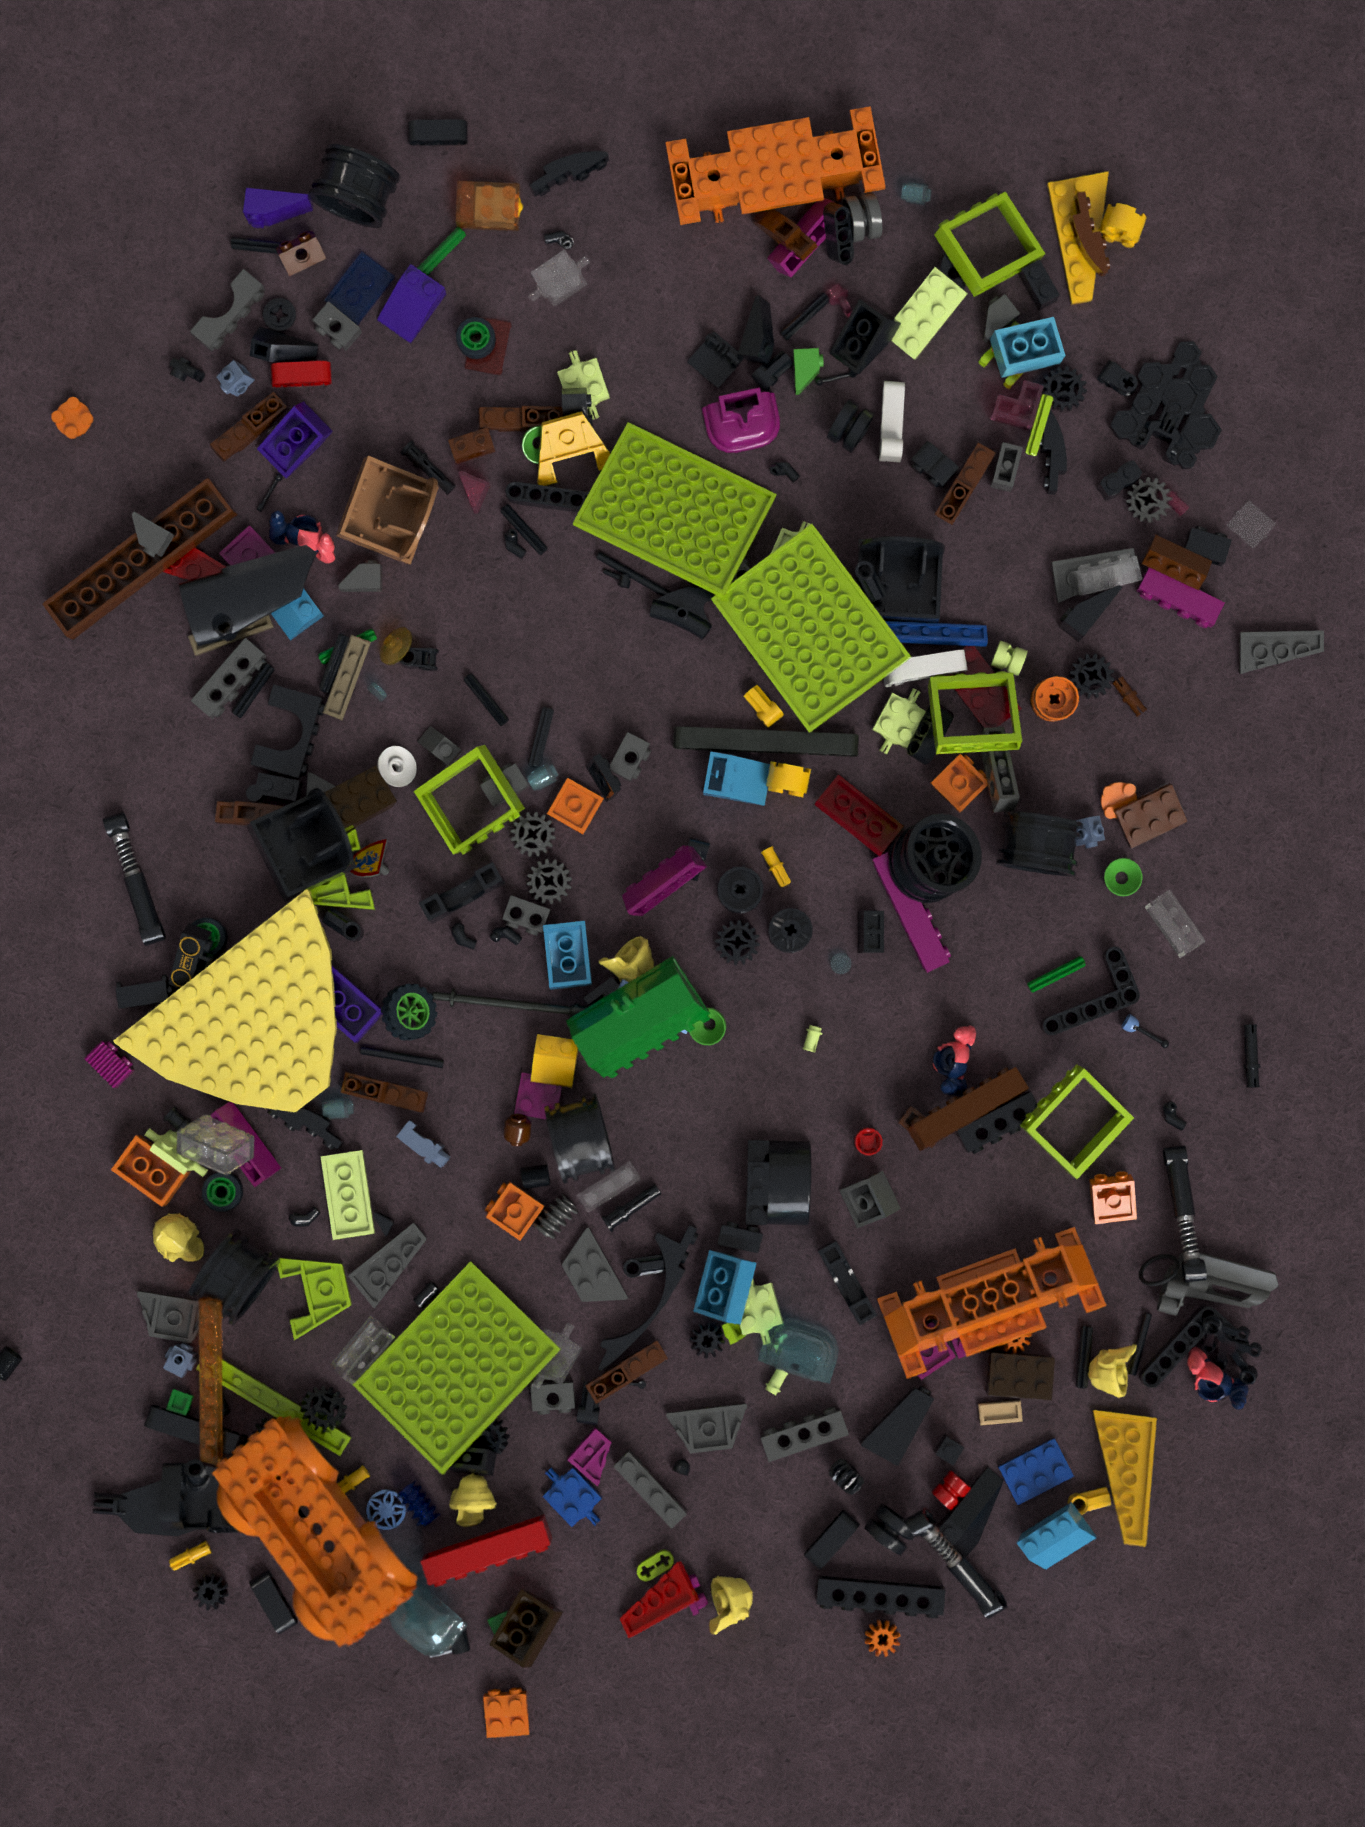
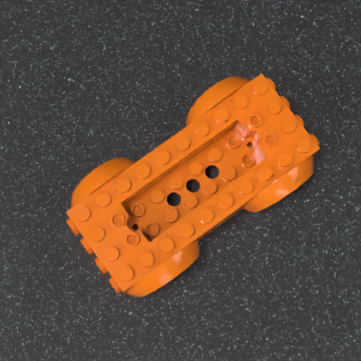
M291 1416L273 1418L264 1425L265 1429L260 1433L257 1431L248 1438L249 1443L244 1446L240 1445L233 1450L232 1457L229 1459L225 1458L216 1465L218 1469L212 1474L219 1482L216 1492L219 1509L225 1519L238 1531L249 1536H258L295 1586L292 1595L295 1613L307 1630L323 1640L335 1641L339 1647L344 1644L350 1646L365 1636V1632L377 1626L381 1619L393 1613L398 1608V1605L406 1602L414 1595L412 1591L417 1588V1576L414 1572L407 1569L396 1557L380 1534L377 1523L375 1521L365 1522L336 1483L338 1470L325 1460L310 1441L301 1426L302 1420L299 1417ZM301 1506L308 1507L309 1516L307 1518H302L299 1515L298 1510ZM315 1523H319L322 1526L320 1535L313 1531ZM327 1540H331L335 1544V1549L331 1553L326 1552L324 1549V1543Z

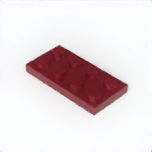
M966 646L962 649L965 652L968 671L962 674L975 675L980 672L995 674L974 646ZM1005 686L954 689L983 729L998 727L1011 717L1008 692ZM1017 703L1018 711H1020L1022 708Z
M839 774L814 804L879 857L904 827Z

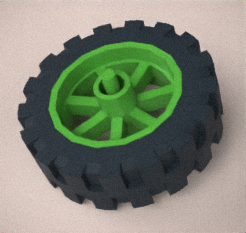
M405 984L390 990L387 993L388 996L384 997L382 1001L384 1004L381 1007L383 1017L381 1018L382 1022L386 1024V1030L390 1031L393 1037L409 1041L425 1037L424 1035L432 1031L431 1028L436 1024L437 1012L435 1008L437 1005L432 1000V994L426 992V988L419 987L418 984ZM407 997L413 999L410 1005ZM401 1001H403L404 1007L399 1006ZM406 1018V1025L401 1021ZM411 1019L416 1023V1025L412 1028Z

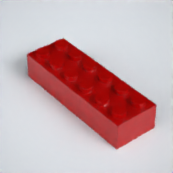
M545 1514L424 1554L421 1564L428 1586L434 1584L435 1587L446 1584V1580L454 1577L455 1580L466 1577L467 1573L471 1571L480 1573L487 1570L489 1565L501 1566L508 1563L507 1560L510 1558L522 1559L528 1556L527 1553L534 1550L536 1553L543 1552L551 1545L552 1536Z

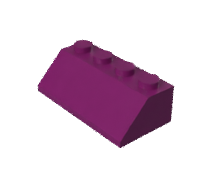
M685 845L679 847L674 852L675 855L673 857L662 860L656 870L648 871L642 876L643 880L637 884L633 883L626 888L627 892L622 895L629 915H645L707 868L694 847Z

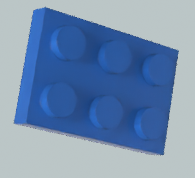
M1055 1438L998 1466L1017 1505L1074 1477Z

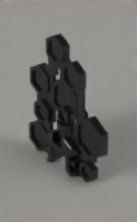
M1194 341L1180 342L1173 355L1172 364H1160L1159 362L1144 363L1137 376V380L1142 387L1132 403L1131 410L1117 411L1110 425L1118 440L1128 439L1131 445L1140 450L1146 447L1151 435L1169 443L1162 459L1172 465H1179L1181 469H1192L1197 460L1195 454H1199L1200 450L1213 449L1222 431L1211 414H1204L1205 409L1203 407L1218 376L1210 365H1201L1199 357L1202 352ZM1181 368H1185L1186 372L1183 378L1172 379L1173 376L1178 375ZM1162 401L1165 407L1159 419L1147 421L1149 416L1155 414ZM1184 415H1189L1180 433L1178 431L1179 424Z

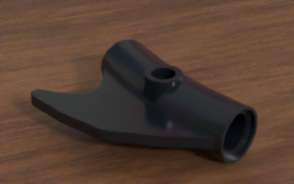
M685 587L670 592L656 600L653 599L649 617L676 625L703 640L713 626L706 617L704 605L712 601L711 598L715 594L705 589ZM680 612H684L686 615L684 617H680L678 614Z

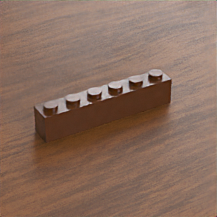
M1006 1067L997 1073V1078L992 1080L989 1077L980 1082L981 1087L977 1089L971 1087L963 1092V1097L958 1099L955 1096L945 1102L947 1106L942 1109L937 1106L928 1112L929 1116L926 1118L919 1116L911 1121L912 1126L907 1131L919 1151L921 1152L1028 1090L1029 1087L1018 1069L1014 1067L1009 1070Z

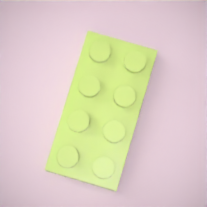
M935 267L895 317L901 325L895 333L892 342L915 360L968 293Z
M363 1150L321 1156L333 1240L375 1234Z

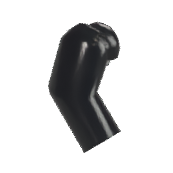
M776 462L770 466V473L774 476L786 475L792 483L800 478V475L788 462Z
M455 923L451 928V934L456 944L474 950L477 940L466 937L464 932L465 926L462 923Z
M495 927L490 934V939L493 942H499L501 938H507L514 945H518L522 940V937L509 927Z
M313 1206L306 1215L296 1212L291 1213L289 1221L295 1227H308L321 1212Z

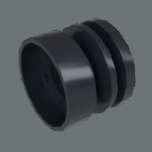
M787 908L780 910L773 916L768 926V936L771 944L783 953L801 951L808 945L812 937L813 927L811 920L804 912L798 909ZM790 925H793L796 933L788 936L785 927L788 928Z

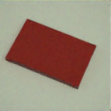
M483 318L494 329L496 336L495 347L485 358L472 359L467 357L465 369L501 375L503 373L502 368L512 326L510 322ZM479 334L471 337L473 342H478L481 339Z

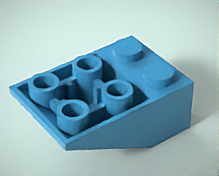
M710 752L703 795L765 806L768 789L766 783L770 764L733 755Z

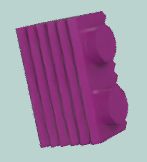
M101 1041L84 1059L113 1088H118L134 1071L131 1067L133 1063L125 1055L121 1057L116 1052L118 1048L111 1041L108 1043Z

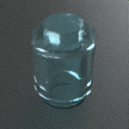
M904 183L901 200H906V203L925 205L926 201L930 202L932 189H928V184Z
M545 763L531 771L530 775L526 777L533 790L536 791L537 789L542 790L556 782L555 777L558 776V773L553 764L549 766Z
M348 1097L330 1098L322 1103L324 1118H329V1120L350 1118V1114L354 1113L353 1101H349Z

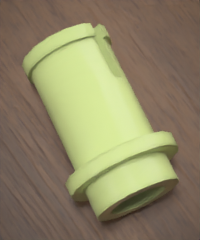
M812 1025L809 1026V1029L806 1028L808 1033L802 1049L816 1052L819 1036L822 1035V1028Z
M776 1367L769 1383L765 1384L767 1385L765 1390L774 1395H777L778 1392L780 1393L779 1389L788 1373Z

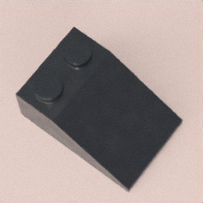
M859 299L829 354L856 374H860L892 341L901 323L874 303Z
M1115 586L1077 604L1074 609L1069 607L1060 618L1062 624L1059 628L1079 642L1119 593L1122 586Z

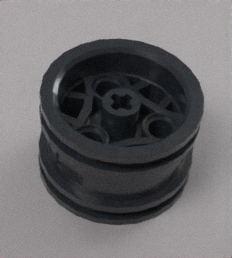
M340 144L327 145L326 154L323 155L321 160L324 166L319 179H314L311 185L313 189H310L308 193L309 199L320 208L339 218L365 227L380 228L384 222L382 218H385L387 214L385 205L389 195L396 191V184H398L401 178L400 174L389 164L364 151Z
M1004 811L1003 817L1007 818V822H1002V827L1006 828L1003 848L998 849L997 854L1001 855V859L996 860V865L1041 874L1075 877L1076 872L1072 870V866H1077L1078 861L1074 860L1076 841L1081 839L1082 834L1078 833V829L1083 828V823L1043 814Z
M949 814L930 815L902 831L892 842L888 853L889 874L895 886L908 898L922 903L938 902L967 887L976 878L982 863L980 842L975 832L963 820ZM915 845L918 846L919 852L915 850ZM934 875L939 879V883L934 880Z
M596 1093L592 1094V1099L587 1100V1097L583 1096L581 1097L582 1101L565 1106H560V1103H555V1108L550 1109L549 1105L544 1106L556 1162L564 1184L568 1183L569 1178L578 1181V1176L596 1171H600V1174H605V1169L610 1168L611 1172L616 1171L603 1114Z
M237 1228L213 1252L189 1290V1295L192 1297L198 1295L197 1301L200 1303L206 1301L219 1310L222 1319L228 1317V1323L231 1325L236 1324L248 1311L280 1264L278 1257L271 1258V1252L267 1250L263 1253L249 1243L250 1237L246 1234L241 1237V1231Z

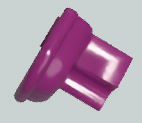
M760 388L719 396L718 402L702 408L710 442L718 450L726 453H737L768 445L776 438L780 429V417L775 394L770 392L761 393ZM739 405H742V406H743V407H741V408H737V409L735 408L736 406H739Z

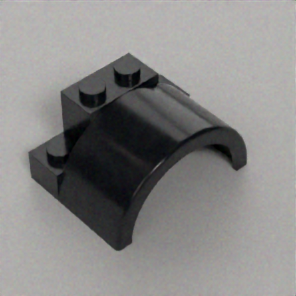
M748 1140L745 1224L808 1225L811 1201V1143L805 1141ZM766 1154H769V1162H764ZM763 1205H768L767 1212L764 1211Z

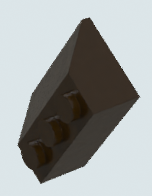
M521 1589L489 1645L522 1668L532 1667L563 1611L547 1600Z

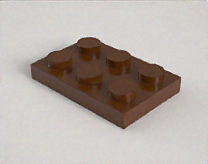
M1170 783L1114 809V813L1130 848L1136 847L1188 822L1175 790Z

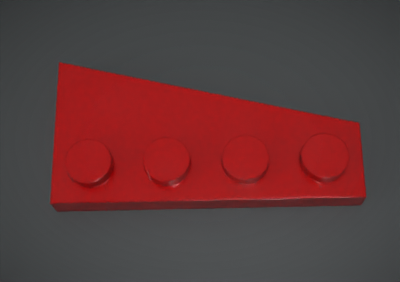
M193 548L163 572L191 581L220 573L226 566L197 548Z
M677 1562L654 1587L645 1593V1596L637 1601L620 1618V1621L628 1638H631L699 1601L700 1599L682 1562Z

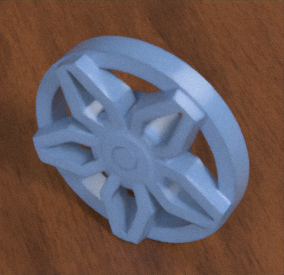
M389 1489L380 1490L373 1494L367 1503V1517L369 1521H374L375 1516L379 1514L380 1519L375 1520L377 1528L382 1530L393 1529L403 1521L406 1515L405 1501L396 1491ZM386 1493L383 1502L381 1499L375 1498L380 1494ZM391 1494V1501H386L388 1495ZM394 1496L400 1500L401 1504H393ZM372 1501L378 1502L380 1505L376 1507ZM370 1506H372L373 1509L378 1510L374 1512L372 1516L370 1513ZM395 1507L402 1508V1510L395 1511ZM402 1513L401 1518L396 1522L393 1514L398 1515ZM383 1518H385V1523L388 1526H383L378 1523L381 1522ZM388 1518H392L393 1525L389 1523Z

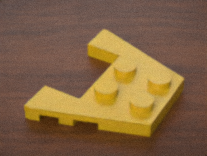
M582 411L542 422L538 485L546 486L557 482L552 466L553 462L592 451L594 452L598 470L603 469L611 453Z

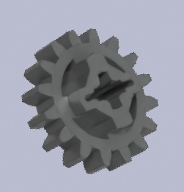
M1147 477L1146 482L1139 479L1140 485L1133 484L1134 491H1128V494L1132 496L1131 499L1126 500L1127 503L1132 504L1128 510L1135 511L1133 514L1134 518L1140 515L1141 522H1144L1147 518L1148 523H1152L1154 517L1157 521H1160L1161 514L1164 516L1168 515L1165 509L1172 508L1168 501L1173 500V498L1167 495L1171 492V489H1164L1166 487L1165 482L1159 485L1158 478H1155L1153 482L1151 477ZM1150 486L1147 491L1140 493L1143 488ZM1159 490H1160L1161 493H1162L1163 500H1160V498H1159V495H1158ZM1142 497H1151L1158 503L1148 504V501H1145L1146 499ZM1137 500H1139L1141 504V509H1139L1137 506ZM1156 507L1160 508L1157 512L1149 514L1151 513L1152 509Z
M527 812V818L524 819L520 816L521 822L513 823L516 829L510 831L515 834L511 841H517L514 847L515 849L521 847L520 853L522 855L527 851L528 857H531L533 853L540 857V851L546 854V847H553L550 840H556V837L551 835V833L556 830L555 828H549L552 821L545 822L546 815L539 818L538 812H535L534 817H531L530 813ZM537 821L541 824H539L538 826L530 825L529 822ZM523 826V828L525 829L524 836L520 839L519 833L521 827ZM530 830H533L534 832L538 831V833L536 834L538 837L537 839L534 840L533 838H528L530 836ZM547 830V838L543 843L541 840L542 833ZM532 843L536 844L538 848H528L525 845Z
M546 859L544 865L538 861L539 867L537 869L531 867L534 873L527 875L532 879L530 882H527V886H532L529 893H536L534 899L538 900L541 897L543 904H545L546 900L553 904L554 899L561 902L560 896L567 897L568 894L565 890L572 888L567 884V882L572 881L571 877L566 876L570 872L569 869L563 871L564 864L562 863L557 866V860L555 859L552 864ZM545 868H554L553 871L549 873H544L542 871ZM560 874L563 876V886L558 884ZM542 875L549 879L551 877H554L553 882L555 883L557 888L551 885H548L546 887V882ZM536 877L541 881L539 889L536 887ZM551 890L557 892L556 894L550 896L544 895L547 891Z

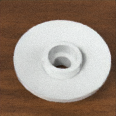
M400 746L386 748L378 759V770L385 782L394 787H403L413 781L417 768L412 754ZM392 765L396 767V772L393 770Z

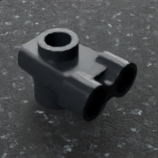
M181 356L179 360L173 357L170 361L169 366L173 367L170 375L184 382L187 376L199 383L205 378V372L191 366L192 362Z

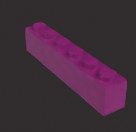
M889 852L880 857L872 859V863L925 973H928L949 963L950 952L946 945L942 947L939 940L942 936L938 928H933L930 922L933 918L929 909H924L921 902L914 901L905 896L893 883L888 869Z

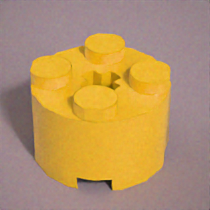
M1116 203L1115 207H1112L1111 204H1108L1099 230L1107 242H1114L1116 240L1125 247L1133 248L1141 236L1147 219L1146 215L1142 213L1140 216L1135 213L1136 208L1129 205Z
M770 762L766 786H769L768 791L783 793V790H789L788 795L803 797L804 793L807 794L811 769L805 768L803 772L804 767L778 763V767H776L777 762Z

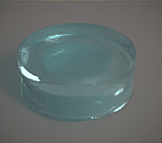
M372 682L367 687L370 693L380 702H383L387 697L386 692L375 682Z
M836 954L830 961L831 969L837 974H845L851 968V959L846 954Z

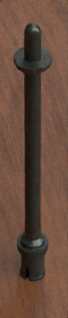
M452 988L451 993H432L433 1000L449 1001L450 1007H453L455 1002L569 1014L571 1017L589 1007L579 1005V1003L563 1006L456 994L454 988Z

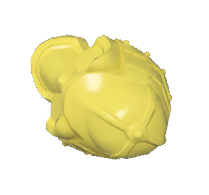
M642 936L628 941L614 958L598 960L599 964L614 973L620 982L622 979L630 982L654 968L648 939Z
M169 1213L155 1222L153 1243L164 1258L169 1259L171 1262L178 1258L184 1261H197L204 1255V1243L201 1238H197L199 1230L196 1229L195 1223H192L188 1217L180 1213Z
M1133 1344L1132 1346L1118 1349H1108V1351L1101 1350L1089 1365L1088 1376L1092 1385L1117 1398L1124 1397L1128 1385V1373L1125 1362H1128L1134 1354L1137 1345Z
M471 1473L462 1478L459 1488L454 1489L449 1506L451 1509L458 1510L456 1520L458 1525L472 1527L484 1520V1509L495 1508L496 1502L484 1477Z
M717 1576L712 1580L711 1594L718 1616L709 1622L711 1634H717L726 1627L736 1624L737 1621L745 1620L746 1617H749L753 1592L745 1580L726 1576Z

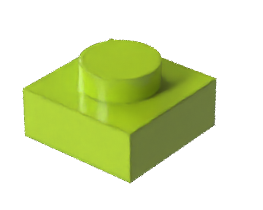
M726 1322L722 1325L724 1335L730 1344L736 1343L746 1336L742 1335L739 1324Z

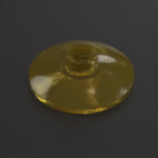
M399 627L385 638L380 649V659L384 664L393 665L406 655L412 642L410 630L405 627Z

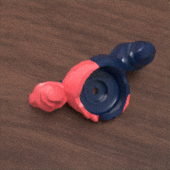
M274 511L271 514L269 538L273 543L277 545L287 543L296 546L307 545L317 552L316 557L323 563L329 564L335 560L334 542L329 534L325 533L322 535L321 523H317L315 518L308 515H299L287 524L280 511Z
M971 1025L957 1028L953 1034L956 1041L938 1046L939 1051L935 1052L933 1056L934 1069L947 1077L941 1083L940 1089L949 1096H962L963 1092L967 1089L964 1074L967 1070L969 1050L976 1039V1030Z
M1193 1347L1188 1352L1187 1364L1189 1370L1196 1374L1194 1389H1198V1395L1210 1402H1216L1225 1396H1229L1231 1404L1235 1409H1243L1249 1390L1248 1385L1244 1384L1239 1378H1231L1228 1373L1223 1372L1220 1367L1213 1364L1201 1349Z

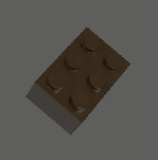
M377 766L324 792L338 813L346 832L391 809L397 802Z
M989 1351L986 1393L989 1396L1052 1401L1055 1358L1050 1355Z

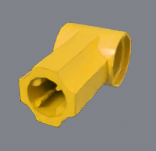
M758 685L751 688L743 696L757 712L758 718L764 721L763 724L767 728L784 716V713L777 704L771 701Z
M1107 1487L1083 1493H1074L1070 1495L1067 1501L1069 1504L1071 1502L1074 1503L1076 1499H1082L1083 1506L1077 1509L1081 1515L1087 1511L1112 1505Z

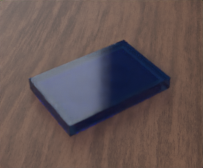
M361 252L324 301L326 303L329 301L358 326L394 280L395 276Z

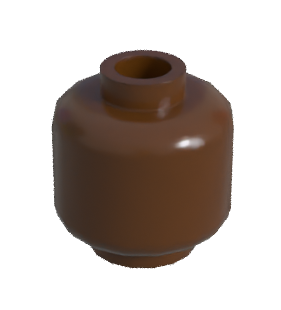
M512 1114L504 1122V1139L510 1142L512 1146H522L523 1143L530 1140L531 1121L523 1114Z

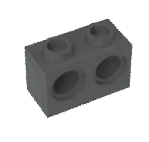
M510 896L503 920L507 921V926L518 929V926L526 928L525 932L537 936L538 932L543 934V925L547 924L551 909ZM516 907L522 910L521 917L513 919L511 917V910ZM535 914L540 915L542 918V922L538 926H533L530 922L531 917Z

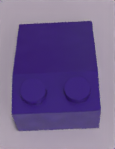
M246 188L243 213L252 227L264 228V226H271L313 211V205L308 194Z
M410 264L395 286L377 321L409 343H412L445 297V287Z
M305 402L295 405L257 450L285 478H288L322 445L333 431Z

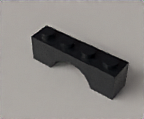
M833 1240L817 1249L858 1325L860 1326L878 1316L837 1241Z

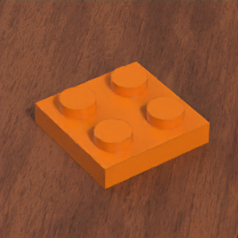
M567 778L547 815L584 835L604 798Z

